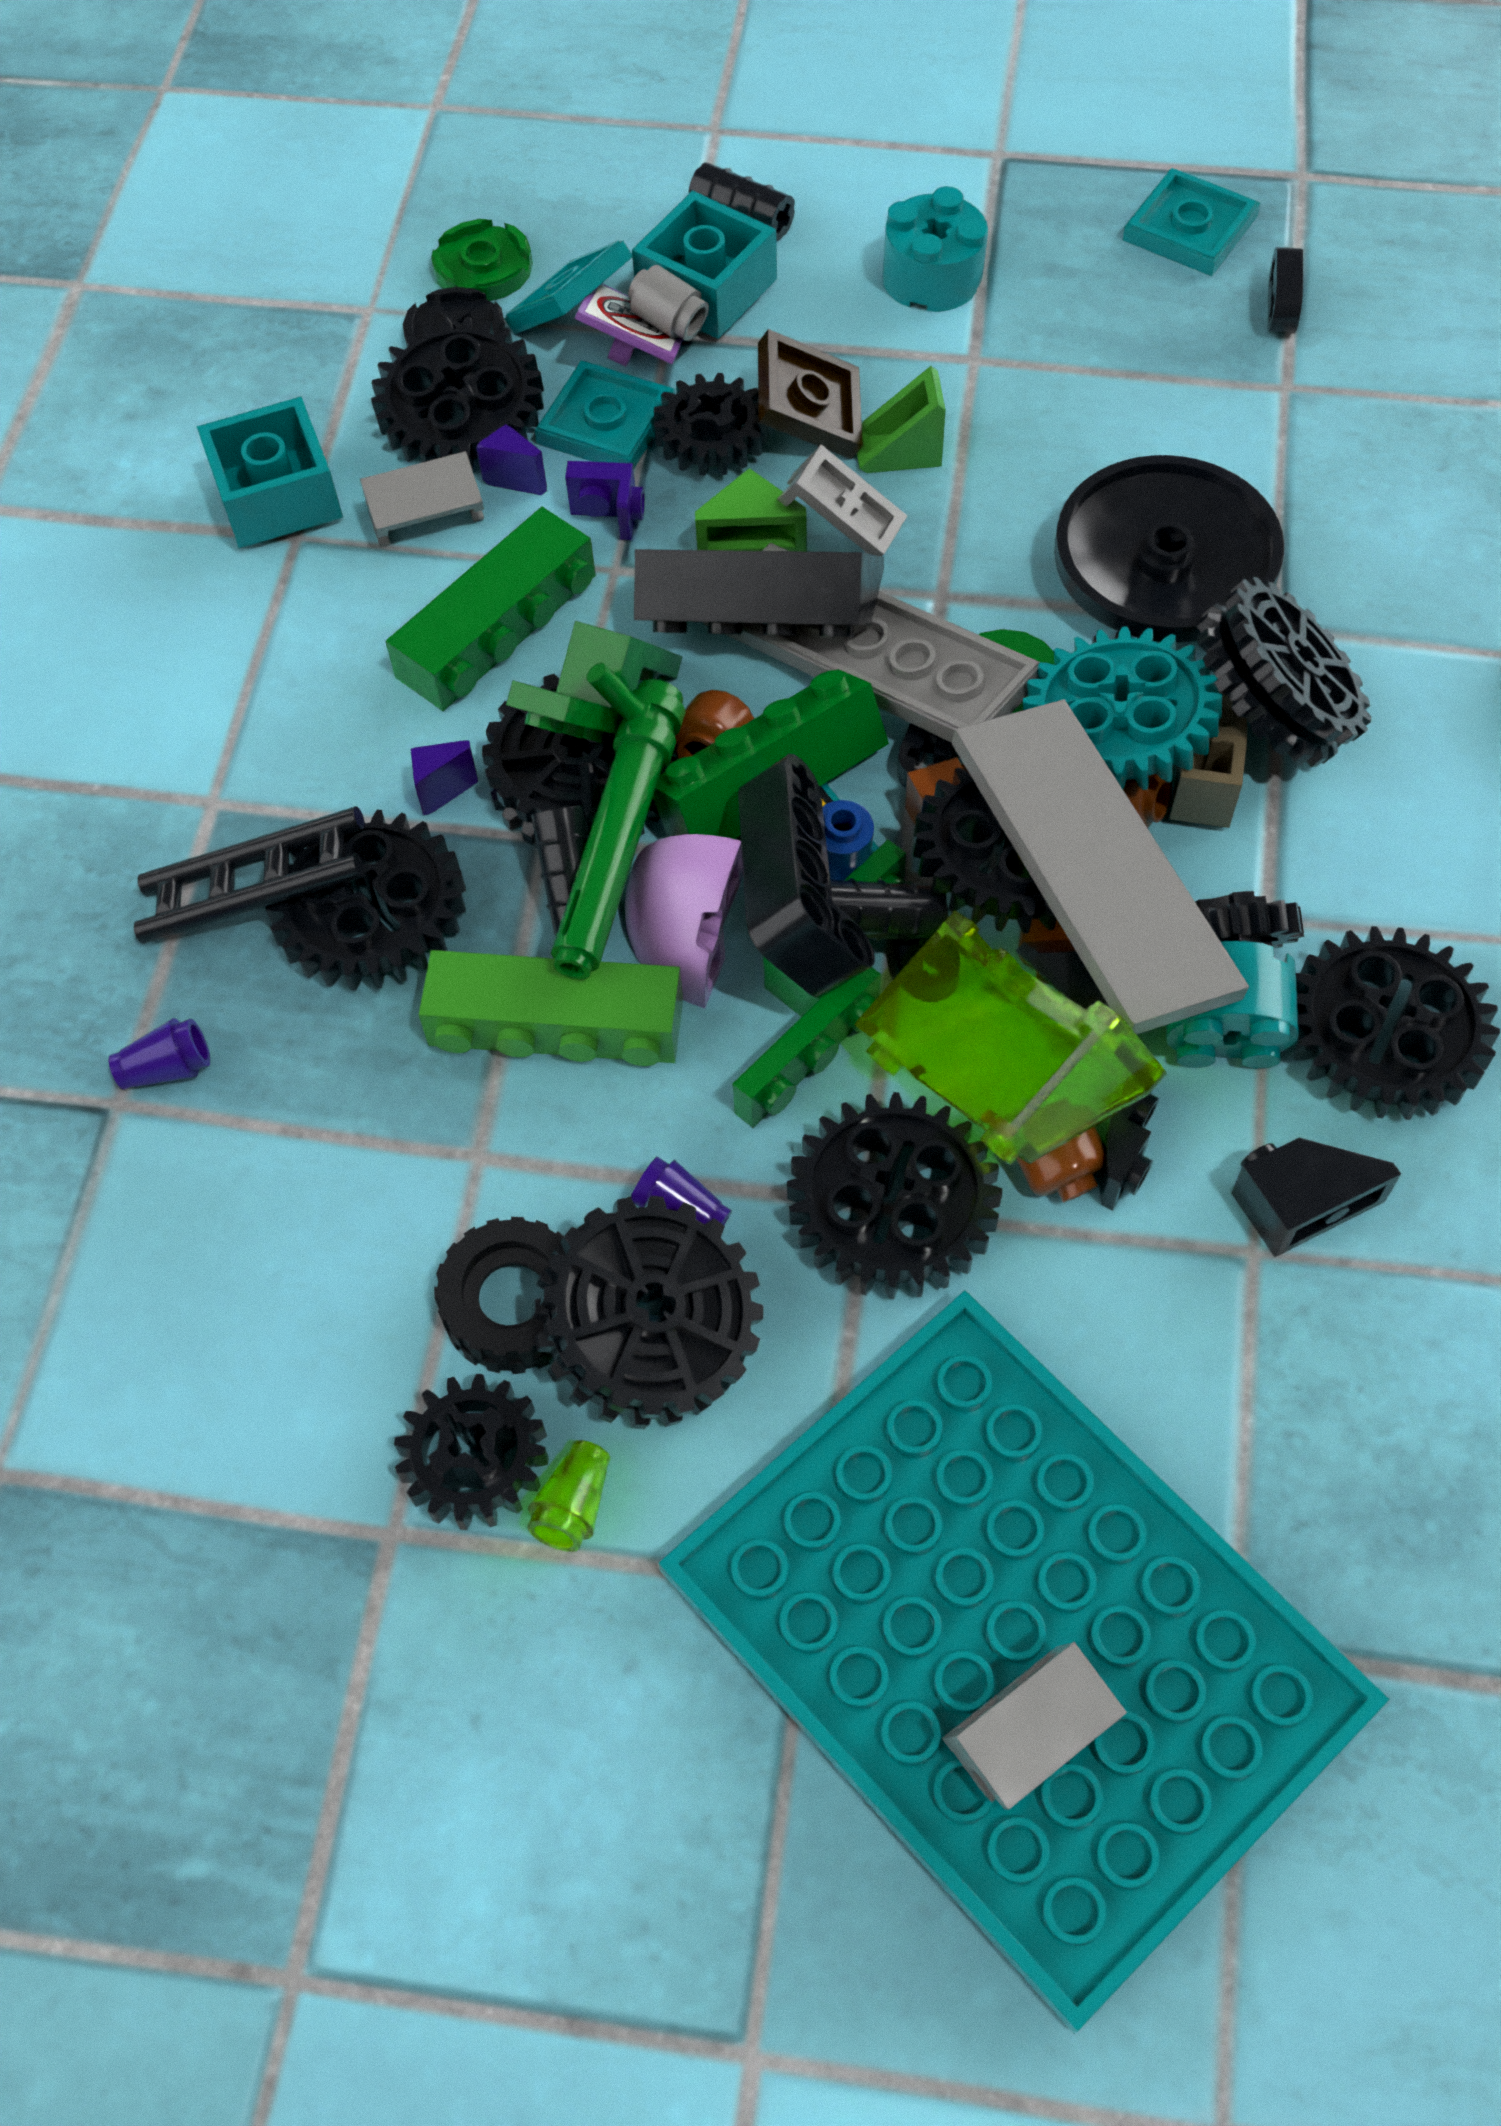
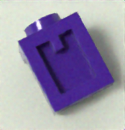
M567 461L565 480L571 515L618 517L620 540H632L634 520H643L645 511L644 487L635 486L633 463Z

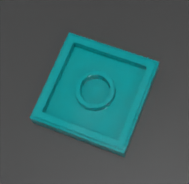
M1171 168L1125 225L1123 241L1213 276L1258 217L1260 202Z
M618 240L569 261L510 310L504 320L512 332L517 334L565 315L633 257L632 253L624 241Z
M581 360L534 430L536 444L591 462L633 463V469H635L655 437L654 407L662 406L661 394L663 392L675 394V388Z

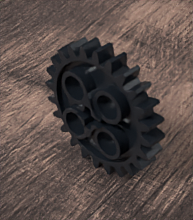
M470 317L464 319L461 328L453 329L449 318H444L442 331L435 332L427 323L423 324L425 337L417 339L415 336L406 333L404 337L407 348L403 350L390 346L388 350L392 363H378L377 366L381 378L374 379L371 383L375 396L371 398L372 406L381 434L387 435L392 450L402 447L405 460L408 462L414 460L419 455L423 463L466 451L473 471L474 459H478L476 448L480 441L505 424L512 427L528 440L525 426L537 427L539 422L536 411L544 409L542 398L544 387L535 355L527 354L526 344L523 339L512 342L511 332L507 327L494 335L492 323L489 320L484 322L479 330L473 329Z
M958 767L954 771L952 784L939 779L936 782L934 796L925 795L923 798L921 813H917L913 835L915 837L913 857L921 859L918 874L920 877H933L930 893L933 896L950 892L951 898L948 910L951 912L957 911L965 905L973 908L971 914V923L973 924L981 921L986 914L994 916L996 931L1002 932L1008 919L1017 920L1023 934H1028L1032 919L1038 918L1049 931L1054 930L1057 921L1055 915L971 775Z
M377 809L371 822L365 823L363 830L344 835V856L357 853L364 865V876L354 880L361 892L354 893L351 883L348 881L265 907L272 923L271 931L278 946H282L290 964L299 962L304 975L308 978L320 971L326 986L332 987L341 975H345L350 989L356 991L363 976H371L375 987L380 989L384 983V974L393 971L402 982L406 981L407 971L405 965L413 962L418 967L426 970L428 962L424 952L428 949L447 951L442 933L458 934L460 928L456 915L466 912L462 893L466 891L462 872L455 852H448L444 836L440 834L431 837L428 825L424 821L410 829L405 813H400L391 824H386L382 810ZM319 844L289 853L293 864H289V873L319 864ZM415 898L409 902H403L407 899ZM379 904L384 919L398 930L390 931L382 923L376 909L372 905ZM367 932L366 934L360 937L352 938L353 936L359 933Z
M1371 926L1365 942H1362L1351 930L1346 931L1340 947L1332 941L1326 940L1323 943L1319 956L1309 954L1306 957L1301 973H1296L1299 1041L1293 1052V1059H1313L1314 1062L1306 1078L1309 1081H1313L1327 1076L1331 1080V1084L1326 1096L1330 1099L1340 1094L1343 1090L1352 1093L1350 1110L1355 1112L1362 1106L1365 1100L1374 1102L1377 1118L1383 1119L1390 1104L1398 1106L1405 1120H1411L1419 1102L1431 1116L1438 1113L1444 1099L1453 1105H1457L1467 1088L1474 1090L1485 1073L1484 1070L1488 1068L1495 1056L1496 1051L1492 1049V1046L1500 1034V1029L1490 1024L1498 1011L1497 1005L1480 1003L1489 985L1481 982L1471 984L1467 982V978L1474 965L1470 962L1453 967L1449 960L1454 948L1448 946L1437 954L1429 951L1430 935L1427 934L1419 938L1415 945L1409 944L1406 940L1404 928L1401 927L1397 928L1392 940H1384L1377 926ZM1401 980H1409L1412 983V988L1396 1021L1393 1034L1384 1050L1380 1063L1372 1064L1369 1061V1055L1387 1017L1388 1009L1397 993ZM1362 981L1371 982L1378 986V989L1369 987ZM1424 1005L1432 1006L1433 1008L1437 1009L1440 1013L1433 1012L1427 1009ZM1340 1030L1351 1031L1352 1033L1356 1034L1359 1037V1039L1348 1037L1344 1035ZM1402 1054L1413 1056L1421 1064L1410 1062Z
M893 1092L889 1108H880L873 1095L868 1094L866 1095L865 1112L859 1114L852 1106L844 1102L841 1104V1123L837 1124L825 1116L820 1117L819 1134L821 1138L804 1134L802 1137V1152L805 1156H792L791 1175L797 1179L787 1181V1199L796 1202L789 1206L790 1224L803 1225L798 1231V1245L800 1248L818 1245L814 1252V1266L817 1269L835 1261L837 1263L835 1283L838 1285L848 1280L853 1273L861 1276L860 1292L865 1296L872 1289L875 1281L884 1282L888 1299L893 1300L897 1294L899 1283L903 1282L909 1283L916 1297H922L924 1278L929 1276L943 1289L947 1288L950 1279L949 1266L951 1265L958 1271L968 1274L971 1271L972 1256L969 1251L985 1255L989 1243V1237L985 1232H996L999 1213L993 1209L1000 1207L1002 1188L992 1185L997 1182L998 1163H982L987 1158L989 1147L987 1140L968 1144L971 1137L972 1123L968 1120L952 1128L949 1125L951 1107L947 1105L941 1108L934 1116L926 1114L927 1103L925 1096H920L912 1109L903 1108L899 1092ZM906 1145L912 1146L914 1150L905 1169L904 1188L897 1194L886 1240L882 1244H877L873 1239L878 1232L883 1218L884 1198L890 1195L893 1187L896 1166L901 1150ZM869 1150L877 1151L886 1158L881 1162L866 1163L860 1160L857 1155ZM927 1168H939L945 1171L949 1177L941 1181H932L924 1178L920 1172ZM858 1207L865 1210L868 1216L859 1221H847L837 1213L843 1208ZM916 1224L928 1228L933 1234L928 1238L918 1240L905 1236L901 1230L908 1225Z

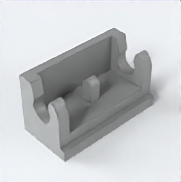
M822 444L792 474L787 482L788 488L777 499L787 507L798 496L863 549L864 553L877 556L885 554L907 518L904 512Z
M466 451L360 479L368 513L380 547L390 545L388 531L466 510H470L474 522L484 519L482 512L484 510L483 501Z
M1072 1642L1056 1646L942 1739L990 1802L996 1799L1004 1810H1009L1127 1712L1076 1643Z

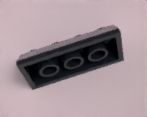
M635 549L634 620L653 621V632L687 633V622H708L707 634H742V623H763V635L797 636L798 624H819V636L854 637V625L871 626L884 571V557L863 552Z

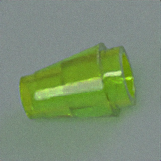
M576 1440L572 1443L569 1452L565 1454L528 1506L531 1519L527 1528L530 1534L538 1541L557 1550L575 1552L580 1549L583 1540L590 1539L593 1536L607 1475V1467L611 1460L609 1453L605 1449L584 1440Z

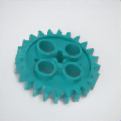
M1127 626L1121 628L1118 639H1109L1103 629L1097 630L1096 643L1090 645L1084 639L1077 636L1074 638L1075 651L1073 653L1060 648L1054 649V664L1040 662L1037 665L1038 679H1029L1027 682L1028 697L1023 698V710L1065 699L1122 789L1125 787L1126 780L1135 779L1142 790H1147L1149 775L1155 773L1167 783L1171 782L1172 765L1175 764L1182 769L1190 771L1193 769V753L1207 755L1209 753V738L1218 737L1219 718H1222V694H1219V690L1214 683L1218 678L1215 675H1210V670L1206 668L1203 659L1195 661V646L1193 644L1176 651V635L1170 634L1160 643L1154 642L1152 628H1147L1139 639L1131 638Z

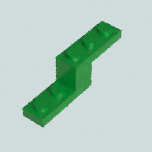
M575 621L557 691L554 692L512 680L506 705L527 711L525 724L602 743L604 732L616 734L622 716L587 681L586 675L590 668L597 663H605L633 691L637 689L639 680L657 679L658 674L677 679L683 656L632 636Z
M887 839L845 880L848 881L850 878H853L856 881L877 882L881 879L887 883H906V852ZM763 956L764 988L800 1015L801 1018L732 1083L734 1113L752 1128L768 1113L771 1116L779 1114L792 1100L796 1092V1086L811 1071L815 1074L822 1072L836 1056L839 1044L853 1030L860 1033L874 1021L881 1008V1003L879 1002L881 973L871 967L823 997L815 998Z

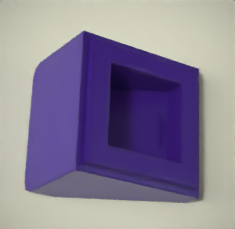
M505 424L478 443L476 449L482 480L486 484L536 495H542L547 492L542 451L512 427Z
M469 740L410 749L414 785L423 816L435 812L478 783L477 770Z

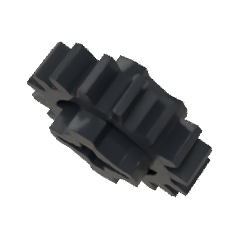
M717 373L714 381L706 382L702 374H696L695 384L689 386L681 380L677 381V394L663 392L661 394L662 406L654 407L656 446H662L663 458L666 461L678 457L679 469L682 471L694 464L698 465L700 476H705L709 467H717L722 475H726L728 473V464L734 462L741 468L747 467V454L760 456L762 454V442L769 439V426L759 423L758 389L752 388L744 391V379L740 377L731 384H728L724 381L723 373Z
M1254 891L1233 892L1226 896L1195 901L1220 942L1250 941L1274 946V948H1281L1283 944L1298 942V938L1304 937L1301 907L1296 902L1285 904V900L1267 903L1266 896H1254Z
M476 1374L472 1381L471 1389L465 1390L461 1389L455 1377L447 1378L448 1395L439 1399L436 1394L427 1389L422 1393L428 1409L423 1414L406 1411L403 1415L408 1428L413 1433L412 1435L395 1438L394 1446L399 1455L409 1458L395 1466L396 1473L402 1483H412L406 1493L415 1507L430 1501L428 1513L434 1522L439 1524L452 1511L460 1530H468L473 1514L482 1513L489 1527L497 1525L496 1508L505 1504L511 1511L518 1514L523 1510L517 1495L519 1490L523 1488L528 1491L538 1492L541 1484L538 1476L531 1470V1467L548 1465L549 1456L546 1448L535 1444L546 1438L547 1433L542 1419H531L535 1409L532 1400L528 1396L513 1402L514 1391L510 1382L503 1380L494 1392H491L488 1389L483 1374ZM471 1411H484L482 1414H480V1413H466V1412H471ZM438 1431V1447L427 1456L431 1440ZM460 1436L467 1445L471 1444L477 1450L483 1449L482 1454L488 1466H483L477 1457L473 1459L466 1452L461 1453L462 1448L456 1437ZM517 1437L516 1456L507 1472L504 1468L505 1453L515 1446L513 1440ZM462 1488L484 1489L470 1493L458 1492Z

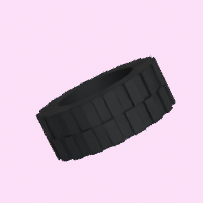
M511 1216V1220L499 1221V1218L486 1221V1225L477 1229L473 1227L463 1233L465 1237L457 1244L453 1243L446 1251L447 1258L443 1264H439L436 1273L438 1287H434V1295L439 1308L437 1311L456 1350L461 1349L465 1358L474 1365L479 1363L486 1366L488 1371L500 1373L503 1370L512 1371V1374L526 1373V1369L533 1367L540 1369L549 1365V1360L553 1358L551 1352H538L534 1338L544 1330V1322L530 1318L516 1325L496 1323L483 1313L479 1303V1293L486 1278L494 1271L505 1266H524L540 1276L543 1268L547 1267L552 1257L551 1254L564 1236L559 1231L557 1233L551 1231L548 1228V1224L538 1220L535 1223L525 1221L524 1217Z

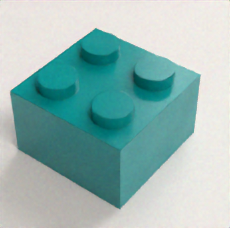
M693 190L632 249L634 277L642 269L648 270L654 265H660L701 292V299L709 304V311L700 330L717 339L777 280L776 229Z
M302 396L196 426L239 549L343 518L331 471Z

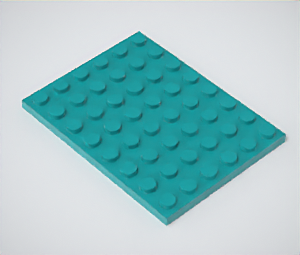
M966 1290L658 1563L661 1573L1074 2034L1084 2026L1390 1700ZM1075 1642L1127 1713L1012 1808L1004 1810L996 1799L990 1802L942 1738L1056 1646Z

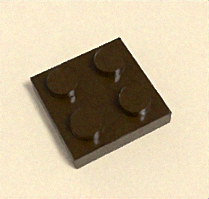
M767 329L758 342L759 423L818 447L822 444L829 451L852 459L863 446L859 367Z

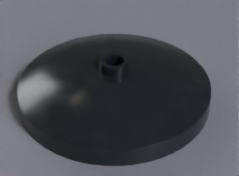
M1151 455L1127 459L1109 465L1088 477L1071 493L1059 516L1054 555L1059 577L1069 595L1083 610L1099 622L1117 631L1127 626L1130 635L1138 637L1147 628H1152L1153 641L1161 642L1165 637L1173 634L1176 635V642L1197 641V636L1201 634L1197 628V622L1202 618V614L1216 603L1222 604L1226 602V598L1231 594V590L1244 579L1249 581L1252 577H1256L1263 584L1270 581L1276 585L1283 563L1284 537L1279 519L1268 501L1257 489L1235 473L1195 458Z

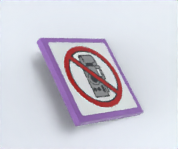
M602 283L585 297L574 319L615 338L609 351L608 359L626 367L636 347L673 364L683 339L681 337L672 339L632 313L630 309L631 299L628 295Z

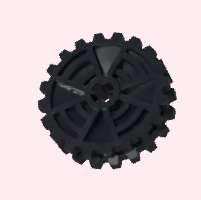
M1252 577L1249 581L1244 579L1231 590V594L1227 596L1226 602L1222 604L1216 603L1202 614V618L1197 622V628L1201 632L1197 636V642L1207 654L1202 658L1206 668L1214 672L1216 678H1218L1214 682L1220 693L1230 698L1232 701L1231 708L1237 716L1245 717L1251 724L1252 732L1260 739L1262 737L1267 738L1273 750L1281 756L1287 752L1294 763L1302 765L1307 761L1311 767H1317L1338 753L1337 748L1341 744H1347L1350 741L1356 740L1368 730L1366 726L1371 723L1372 716L1366 709L1370 706L1368 697L1360 690V687L1363 686L1360 676L1354 673L1348 665L1351 661L1347 654L1339 650L1334 644V636L1328 629H1322L1317 623L1315 615L1308 608L1303 610L1293 595L1288 592L1285 594L1280 593L1277 586L1270 581L1263 584L1259 578Z
M555 674L544 676V685L540 688L556 692L559 678ZM504 701L498 708L501 721L489 722L486 729L487 739L490 744L482 746L484 764L489 766L485 769L486 777L490 788H494L490 793L495 810H504L502 813L504 824L510 830L522 827L523 840L534 845L536 839L531 815L553 809L584 805L590 832L616 755L613 749L616 734L604 732L602 743L534 727L524 723L527 711L507 706V701ZM672 756L670 764L676 761L677 759ZM668 766L661 769L660 775L665 773ZM652 798L646 820L658 822L660 816ZM644 826L641 835L645 833Z
M650 1196L644 1207H636L631 1197L617 1199L613 1205L612 1213L606 1214L598 1207L587 1213L584 1218V1224L577 1229L574 1227L570 1228L551 1254L552 1257L547 1267H544L540 1273L536 1285L543 1290L541 1291V1298L536 1299L532 1304L531 1318L544 1322V1330L534 1338L537 1351L551 1352L555 1362L549 1367L547 1372L553 1382L565 1379L569 1381L573 1386L569 1399L573 1403L581 1407L589 1400L599 1405L598 1419L608 1423H612L619 1414L628 1415L631 1428L645 1429L649 1426L651 1419H656L657 1417L661 1419L665 1427L680 1423L683 1420V1415L690 1414L691 1412L698 1415L706 1410L727 1391L731 1384H735L747 1370L743 1365L745 1356H752L757 1351L760 1338L751 1332V1325L758 1324L763 1320V1305L751 1301L750 1293L760 1286L757 1273L743 1271L739 1262L747 1253L739 1242L727 1245L722 1240L721 1235L725 1227L715 1218L706 1224L696 1220V1207L684 1202L677 1211L667 1209L664 1197ZM640 1301L647 1303V1310L637 1308ZM649 1314L658 1315L659 1318L655 1322L649 1321Z

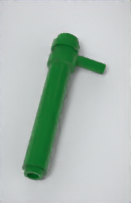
M603 662L592 666L586 675V679L622 716L613 742V749L616 755L551 951V955L555 959L553 965L555 970L566 977L579 980L587 979L592 971L599 969L661 769L670 764L676 744L675 735L680 732L685 716L682 693L672 684L662 680L648 679L642 681L637 689L631 691Z

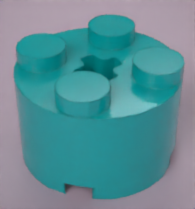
M949 186L940 187L933 194L914 196L905 201L895 202L888 208L882 281L887 293L898 303L910 307V303L914 302L927 305L926 311L941 312L964 305L976 294L983 278L988 224L979 209L963 199V193L959 189Z
M1221 942L1249 985V989L1241 1001L1167 1024V1044L1177 1052V1063L1189 1068L1210 1066L1216 1062V1057L1241 1058L1243 1066L1253 1069L1274 1067L1281 1062L1280 1052L1294 1045L1299 1037L1295 960L1288 953L1284 961L1274 958V946L1264 943Z

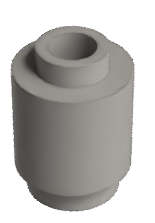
M654 265L648 270L642 269L639 271L629 287L628 296L631 299V312L672 339L681 337L685 341L691 340L700 331L708 315L709 304L701 299V292L660 265Z

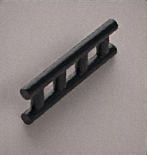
M354 806L139 874L137 878L138 886L142 894L146 897L157 894L155 915L134 922L136 938L140 943L146 944L363 877L365 870L360 856L357 853L344 856V835L365 828V821L361 810ZM319 844L318 865L289 873L290 852ZM264 861L263 882L234 890L235 869ZM210 878L209 898L181 907L182 886Z

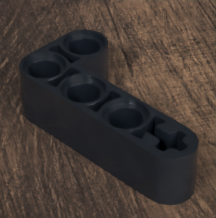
M789 753L742 785L738 790L746 922L749 935L758 951L807 993L815 998H821L871 968L875 964V955L872 945L862 928L833 903L820 787L814 774L805 762L795 754Z

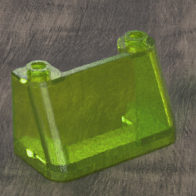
M954 910L854 1024L872 1043L865 1051L866 1054L887 1073L894 1077L902 1069L985 1131L980 1140L1009 1165H1012L1018 1157L1032 1164L1149 1096L1165 1078L1167 1073L1162 1065L1119 1013L1098 1000L1093 1006L1090 1005L1087 1009L1082 1008L1023 970L1009 952L1000 947L998 950H992L977 933L980 930L978 926Z

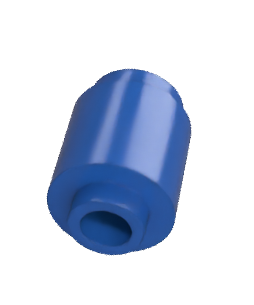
M838 800L822 806L830 880H845L869 858L872 853L874 823L869 812L855 802Z

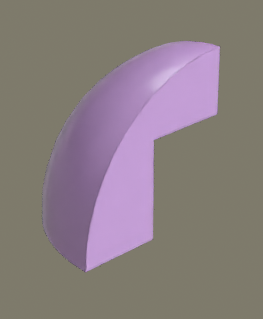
M684 834L659 839L646 846L637 855L627 883L625 895L626 930L637 959L641 964L680 967L683 1000L705 1008L725 960L723 925L743 878L740 840L702 834Z

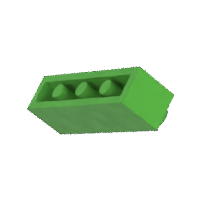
M431 950L418 1014L428 1046H437L451 1053H464L470 1049L500 1051L511 1057H527L533 1053L562 1055L566 1059L577 1062H587L595 1058L622 1059L637 1066H651L658 1062L675 1063L683 1005L680 967L601 961L599 969L592 971L590 977L579 980L566 977L555 970L553 966L555 959L438 950Z

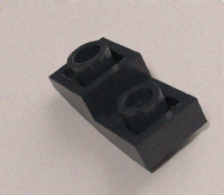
M1134 1058L1125 1074L1116 1096L1103 1143L1106 1150L1104 1168L1099 1173L1100 1200L1102 1206L1112 1211L1124 1191L1133 1195L1138 1192L1153 1163V1160L1144 1156L1151 1135V1131L1145 1129L1159 1102L1158 1097L1150 1094L1158 1069Z

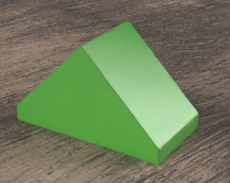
M929 366L862 422L863 446L857 452L859 469L865 473L942 466L946 409L938 370Z
M749 468L695 511L697 550L762 551L769 543H773L788 551L807 552L806 507L795 499L787 507L777 500L783 491Z

